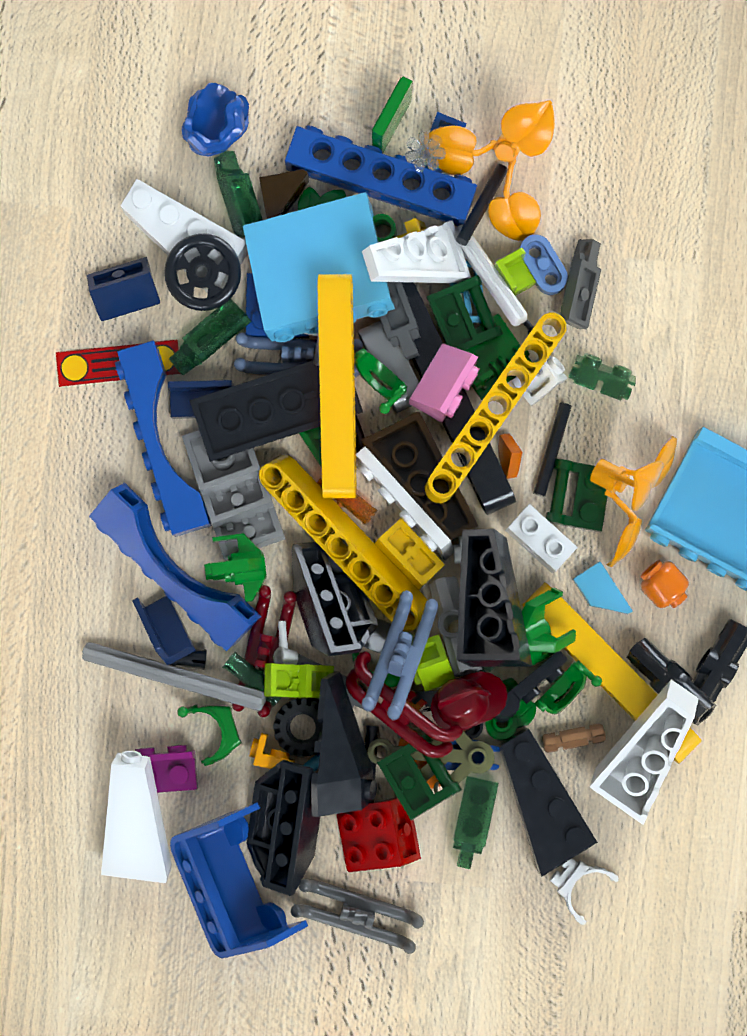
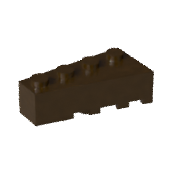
M419 411L361 440L362 446H366L451 541L461 537L463 530L476 529L478 527L459 487L453 496L444 503H435L427 497L425 493L426 482L443 456ZM436 479L433 481V487L436 492L440 494L449 492V485L445 480Z

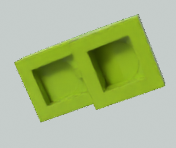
M265 664L264 697L319 698L321 679L334 672V666Z

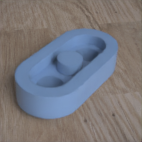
M535 234L526 237L521 243L520 248H523L526 252L523 261L534 277L535 285L546 295L560 293L568 280V274L550 242L544 236ZM533 248L538 249L540 256L537 258L530 256L529 250ZM553 275L556 278V283L548 284L545 277Z

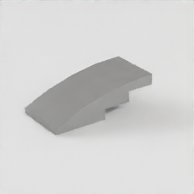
M200 430L183 435L182 439L216 537L244 533L258 548L285 540L270 493L260 482L259 471L261 467L254 448L210 462ZM237 540L218 542L225 561L228 560V557H231V553L239 552Z

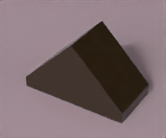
M301 169L259 177L267 219L289 212L309 183L307 171Z

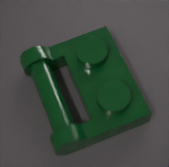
M479 275L426 297L445 344L463 351L503 335L500 325L497 326L481 290L482 282ZM469 292L485 331L477 334L461 293Z
M564 459L555 460L556 479L550 512L546 513V519L551 524L602 532L608 496L605 495L606 489L590 481L594 465ZM569 473H575L578 476L571 516L563 515L568 478Z
M427 734L421 736L427 742H433L432 738ZM407 744L377 762L412 821L456 795L462 788L458 781L454 782L440 758H431L423 755L442 787V790L434 794L411 756L417 750L410 744Z

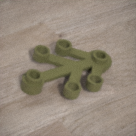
M408 724L420 736L426 734L418 727H412ZM463 731L462 735L455 740L462 750L453 749L450 754L440 758L443 765L447 762L462 763L450 774L454 782L458 781L460 783L471 772L476 774L487 772L494 763L495 755L489 744L483 741L473 742ZM378 738L370 743L368 756L372 762L377 764V762L404 746H394L388 739ZM432 738L433 742L431 744L440 745L442 743ZM379 745L384 746L387 751L386 756L383 758L375 755V748ZM419 751L411 755L414 760L426 761ZM476 751L482 752L485 757L484 761L480 764L472 760V754ZM428 763L420 769L426 781L434 775ZM438 781L434 785V793L438 792Z

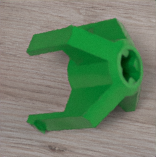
M244 533L212 537L213 543L237 540L239 552L231 553L228 561L204 564L206 580L225 579L226 583L235 582V585L243 584L245 602H252L267 578L264 553Z
M551 588V590L526 602L522 610L533 665L574 643L576 639V630L574 629L558 638L552 636L550 626L544 619L545 605L563 596V591L557 588Z

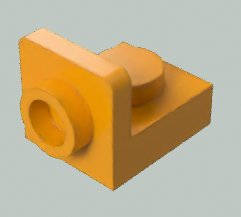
M261 733L260 739H253L249 757L255 758L253 765L272 769L282 760L295 763V760L289 759L290 754L285 751L271 749L270 754L264 753L269 734Z

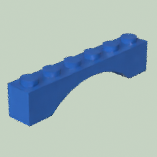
M153 340L117 351L120 361L115 362L116 370L120 380L125 379L129 391L124 392V397L128 409H134L138 421L133 422V427L138 441L143 439L147 451L142 452V457L147 471L153 470L156 482L151 483V487L156 501L162 500L165 512L160 513V517L165 531L171 530L172 535L177 537L212 526L202 494L177 475L167 460L160 443L157 427V407L160 392L167 375L157 344Z
M126 483L111 489L89 515L96 523V527L102 533L108 535L118 545L124 555L131 557L141 567L143 574L153 579L164 590L165 595L170 600L177 602L187 612L189 619L199 624L210 635L211 640L225 651H228L239 642L262 617L239 594L222 592L207 587L180 569L165 552L158 540L150 520L148 505Z

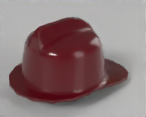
M482 671L449 680L437 690L432 698V718L443 729L459 725L462 730H467L498 716L506 706L508 697L506 686L497 676Z

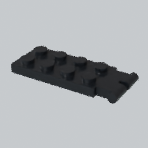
M310 361L190 400L209 461L221 459L320 427L319 366L315 367L314 362ZM355 388V415L363 413Z

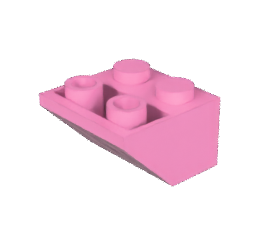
M442 343L411 395L409 404L441 423L446 416L452 419L463 398L459 393L462 388L468 391L478 375L479 368L475 366L478 357L472 353Z

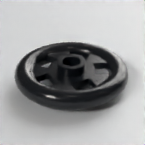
M205 233L194 234L179 241L170 251L165 263V281L171 295L180 304L196 311H209L221 307L233 297L240 283L241 265L235 250L222 238ZM193 248H197L200 256L188 262L184 254ZM213 249L217 250L224 257L218 265L213 259L208 257ZM200 266H205L208 270L207 275L203 278L197 276V269ZM186 269L189 282L180 284L177 271ZM219 272L228 275L223 289L214 285L218 279ZM194 288H208L207 298L194 297Z

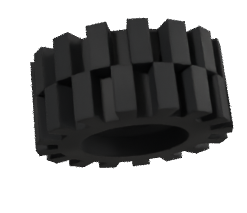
M297 698L284 704L277 712L275 722L273 723L274 736L279 746L286 750L287 753L298 757L315 754V741H318L323 728V724H320L317 719L319 702L310 698ZM300 714L310 716L316 726L313 736L306 740L297 739L290 730L291 721Z

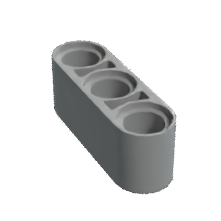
M381 320L359 330L358 335L364 348L408 386L406 388L407 392L392 405L395 412L399 413L412 407L409 404V399L419 382L409 361L405 358L401 345L393 347L391 341L387 338ZM381 382L382 386H384L386 389L392 390L391 388H389Z

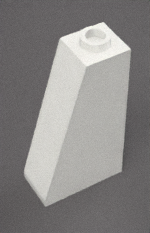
M137 751L117 753L111 764L101 875L166 883L172 863L150 757L141 756V753Z

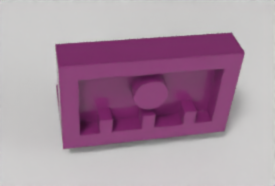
M187 745L167 746L168 752L155 753L154 747L135 749V751L141 753V756L150 757L157 793L198 789L195 750L187 751Z

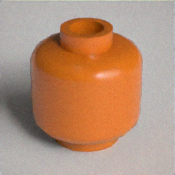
M658 560L650 565L641 575L643 579L641 590L658 608H665L669 605L672 608H676L688 596L685 591L689 586V581L671 561L662 563Z

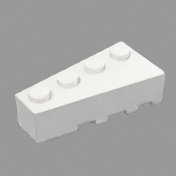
M136 179L121 204L125 215L156 243L167 256L172 248L182 239L194 234L203 233L218 236L229 243L235 250L240 265L248 254L244 239ZM193 248L184 255L188 262H190L193 258L200 256L197 248ZM215 249L208 255L217 265L224 258ZM200 266L197 269V276L200 278L205 277L208 273L205 266ZM219 272L218 279L214 285L223 289L228 275Z
M671 679L597 765L590 788L644 825L648 812L695 717L698 698Z

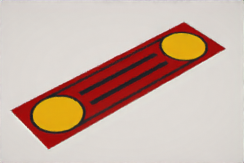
M178 340L155 342L159 348L166 375L181 374ZM140 344L56 352L59 387L119 381L120 378L115 366V362L120 361L117 351Z

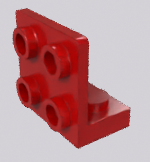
M397 797L370 803L362 810L336 814L348 872L401 867L421 859L414 820H410Z

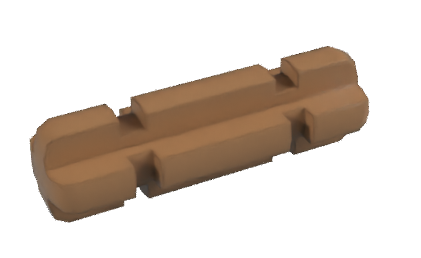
M602 724L589 725V729H585L584 726L559 731V735H555V732L542 735V745L546 753L557 752L560 747L563 750L587 746L589 745L588 742L591 741L593 744H597L606 740Z

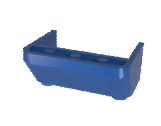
M258 802L172 837L170 841L172 855L209 946L219 958H228L269 948L308 927L306 920L287 925L286 915L281 907L272 902L263 904L239 844L246 841L249 830L248 822L243 816L260 809Z

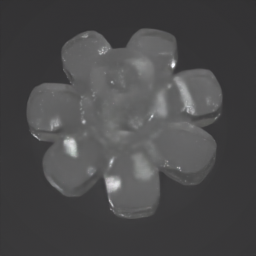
M420 132L418 134L419 141L414 137H410L406 144L412 151L406 152V161L408 163L415 162V170L423 172L426 166L432 171L436 170L439 167L437 159L442 160L446 155V150L439 147L442 144V138L435 134L429 139L428 132Z

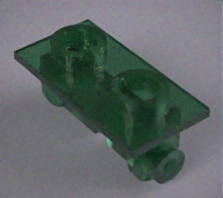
M585 353L584 357L576 355L575 364L579 365V368L573 366L568 377L574 380V384L594 390L598 380L604 382L600 390L601 394L619 401L622 398L625 400L629 399L632 388L627 386L628 384L633 386L636 384V376L631 375L632 371L621 365H614L612 368L601 364L603 360L592 354Z

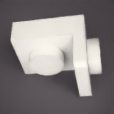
M550 356L523 394V397L531 406L536 404L558 384L567 380L566 375L563 373L565 368L557 358ZM518 377L514 378L512 383L516 388H520V380Z

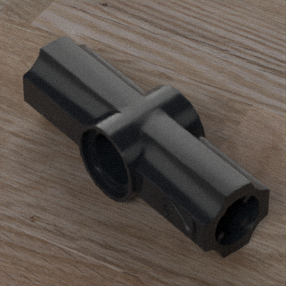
M729 619L713 647H710L705 652L696 668L697 674L692 682L713 702L716 701L722 688H726L739 668L738 661L747 647V627Z
M643 638L629 650L626 658L651 681L649 683L650 686L658 694L672 679L698 698L695 717L692 721L695 725L698 726L713 713L717 706L713 700L692 682L693 678L674 660H669L647 638Z

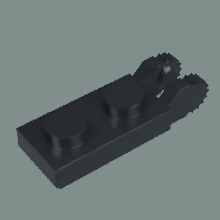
M561 651L556 652L507 693L506 706L498 716L494 717V720L505 723L519 710L522 700L527 705L541 693L538 687L546 680L549 684L556 681L565 672L561 667L567 662V657Z

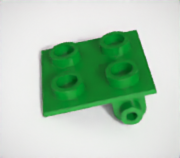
M499 313L493 316L496 325H500L503 335L465 350L478 357L475 366L479 368V371L471 386L481 400L488 394L521 346ZM482 324L475 328L477 334L485 331ZM524 351L525 358L532 362L528 357L530 355L529 351ZM507 376V383L516 378V376Z

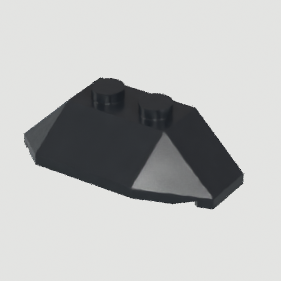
M316 542L293 544V592L296 594V602L311 646L328 656L360 652L378 626L369 598Z
M282 760L255 781L252 804L258 802L260 809L250 814L246 844L253 863L261 875L260 881L262 886L292 896L295 894L315 856L320 817L312 816L311 777L312 772L315 773L313 768Z

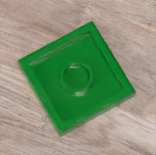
M404 76L400 77L372 129V146L381 149L383 153L411 103L413 81Z

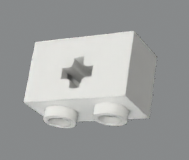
M530 504L505 530L551 573L556 572L578 548Z

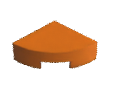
M510 434L499 435L498 447L502 470L507 479L517 478L523 452Z

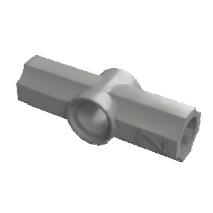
M453 576L436 579L433 583L429 584L432 598L438 603V628L444 638L453 674L455 677L476 673L482 667H469L456 661L458 632L449 633V625L453 621L458 620L460 588L457 578Z

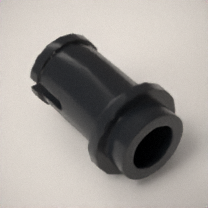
M196 649V651L170 665L205 670L207 649Z

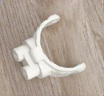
M570 859L561 865L564 868L561 873L556 871L552 875L550 882L558 887L557 892L564 897L569 912L574 915L575 920L584 925L587 921L584 920L583 916L578 915L571 905V891L576 881L583 875L592 872L606 874L610 880L618 882L619 878L616 874L607 871L605 868L588 866L582 861L577 863L574 859Z

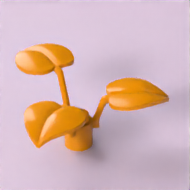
M550 100L539 103L519 104L508 109L501 120L502 134L498 140H491L488 145L478 150H474L477 142L476 136L470 130L460 126L440 127L432 130L424 137V145L433 162L448 174L461 175L468 172L474 164L473 156H480L491 149L494 150L499 160L508 162L503 189L504 197H496L491 200L488 209L490 221L501 234L513 240L523 241L526 237L534 235L541 219V211L537 201L524 192H516L510 195L509 190L516 157L521 151L523 154L531 157L542 154L552 141L555 118L553 105Z
M671 436V439L660 450L655 462L637 470H630L623 466L618 467L605 459H600L594 467L590 481L606 489L605 495L612 498L629 518L628 525L620 537L615 556L611 562L606 564L607 566L613 567L630 552L636 543L642 525V519L637 518L615 492L622 493L627 485L634 487L631 509L634 511L639 510L648 499L651 489L659 485L668 474L675 455L676 437Z

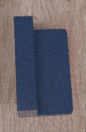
M147 257L86 275L89 292L101 321L160 304V298L153 281Z
M232 380L169 381L171 418H195L190 400L234 386Z
M167 596L146 607L138 597L132 600L155 651L167 666L196 651L173 601Z

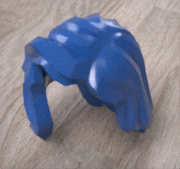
M209 82L204 89L197 90L189 99L187 117L182 124V137L188 142L191 150L198 155L207 157L223 154L234 142L241 138L249 124V103L247 98L243 95H237L234 91H230L227 87L217 83Z

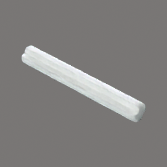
M463 224L455 228L457 235L462 229ZM472 235L466 246L461 245L465 258L476 274L479 275L481 281L513 326H519L527 320V312Z

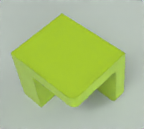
M523 248L496 261L494 265L515 296L531 288L536 283L523 261L526 255Z
M439 634L428 638L417 669L425 691L440 687L447 681L455 679Z

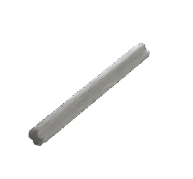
M92 642L86 643L82 651V659L84 661L253 710H262L266 701L262 691L172 665L167 666L165 663Z

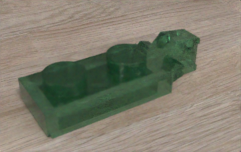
M224 151L214 158L217 180L233 232L238 237L243 238L245 237L244 225L262 221L263 219L249 174L244 173L239 168L235 151Z
M230 299L182 338L184 342L180 349L169 360L179 373L185 375L207 360L252 321Z
M470 776L466 777L453 835V848L460 850L457 867L471 869L474 853L482 854L483 847L486 846L499 783Z

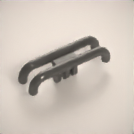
M307 878L301 880L299 884L300 891L316 893L344 902L340 915L310 905L295 904L291 908V915L293 917L311 919L400 948L407 954L415 952L416 944L411 939L375 927L373 922L375 913L403 921L419 929L424 925L421 915L325 882Z

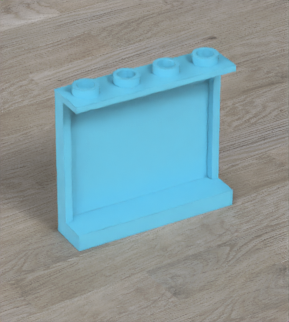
M366 192L243 226L263 328L271 342H287L292 340L295 335L318 333V274H352L354 323L356 319L367 316L372 318L381 317L387 314L388 311L395 309L390 296L388 282H371L362 251L368 246L378 243L373 221V209Z
M702 427L695 434L645 531L652 534L650 539L664 547L671 544L680 549L678 554L692 562H696L699 559L708 564L706 569L711 573L723 578L727 574L736 579L735 585L747 591V450Z

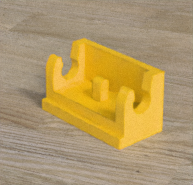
M402 518L375 542V545L418 590L445 566L442 560L425 545Z

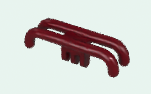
M262 585L258 592L255 610L262 617L251 628L238 685L248 688L251 687L255 666L265 668V664L275 663L273 656L279 647L278 627L275 637L263 634L271 600V588L267 585ZM293 591L284 593L279 621H286L287 641L296 605V594ZM266 697L262 710L257 711L260 717L265 718L270 714L274 697ZM232 703V708L236 712H240L245 708Z
M367 651L361 652L356 657L354 668L346 676L345 682L348 693L361 705L367 692L359 686L358 681L361 680L369 687L373 673L367 668V664L371 661V654ZM384 683L380 693V697L384 700L382 703L377 702L375 708L370 712L423 755L431 758H443L450 754L453 750L451 742L458 739L463 733L461 726L453 725L449 729L437 726L421 713L428 702L422 698L416 704L413 703L418 695L413 690L408 694L399 719H389L387 711L391 705L396 688L393 690ZM412 722L429 737L442 743L440 745H433L427 742L411 729L408 724Z

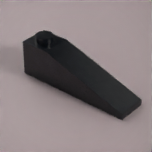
M334 671L323 677L320 685L317 719L320 724H323V728L318 741H315L314 752L320 754L318 773L312 772L311 777L312 816L315 817L362 810L374 801L377 793V783L373 780V768L341 673Z

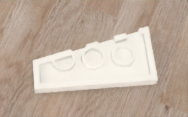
M453 220L441 226L429 227L418 233L412 232L401 238L396 237L379 242L364 249L362 254L371 282L460 283L471 278L461 245L456 241L458 235Z
M365 446L356 454L360 463L357 469L368 481L374 479L381 487L378 489L380 495L390 505L394 502L401 510L399 515L410 528L415 526L422 534L420 538L432 552L436 550L446 561L454 553L451 540Z

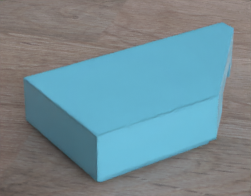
M598 562L572 579L589 606L624 614L633 612L601 562Z

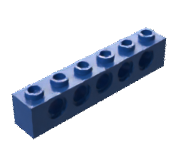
M307 125L305 128L296 126L285 158L286 170L296 171L304 169L308 172L309 178L358 194L366 192L370 198L443 222L453 220L455 226L464 225L467 220L477 185L473 184L470 178L458 174L454 175V177L443 174L440 168L432 165L421 167L412 164L413 161L405 156L395 155V157L382 154L383 151L371 145H365L363 148L354 145L353 141L347 137L336 135L333 138L324 135L322 130ZM324 149L329 151L331 155L326 160H318L314 157V154L318 150ZM349 159H355L361 165L356 170H348L344 167V163ZM378 169H385L390 173V176L385 180H378L373 174ZM411 178L416 179L420 186L415 190H409L403 185L404 181ZM443 188L449 192L450 196L445 200H439L433 195V192L436 189Z

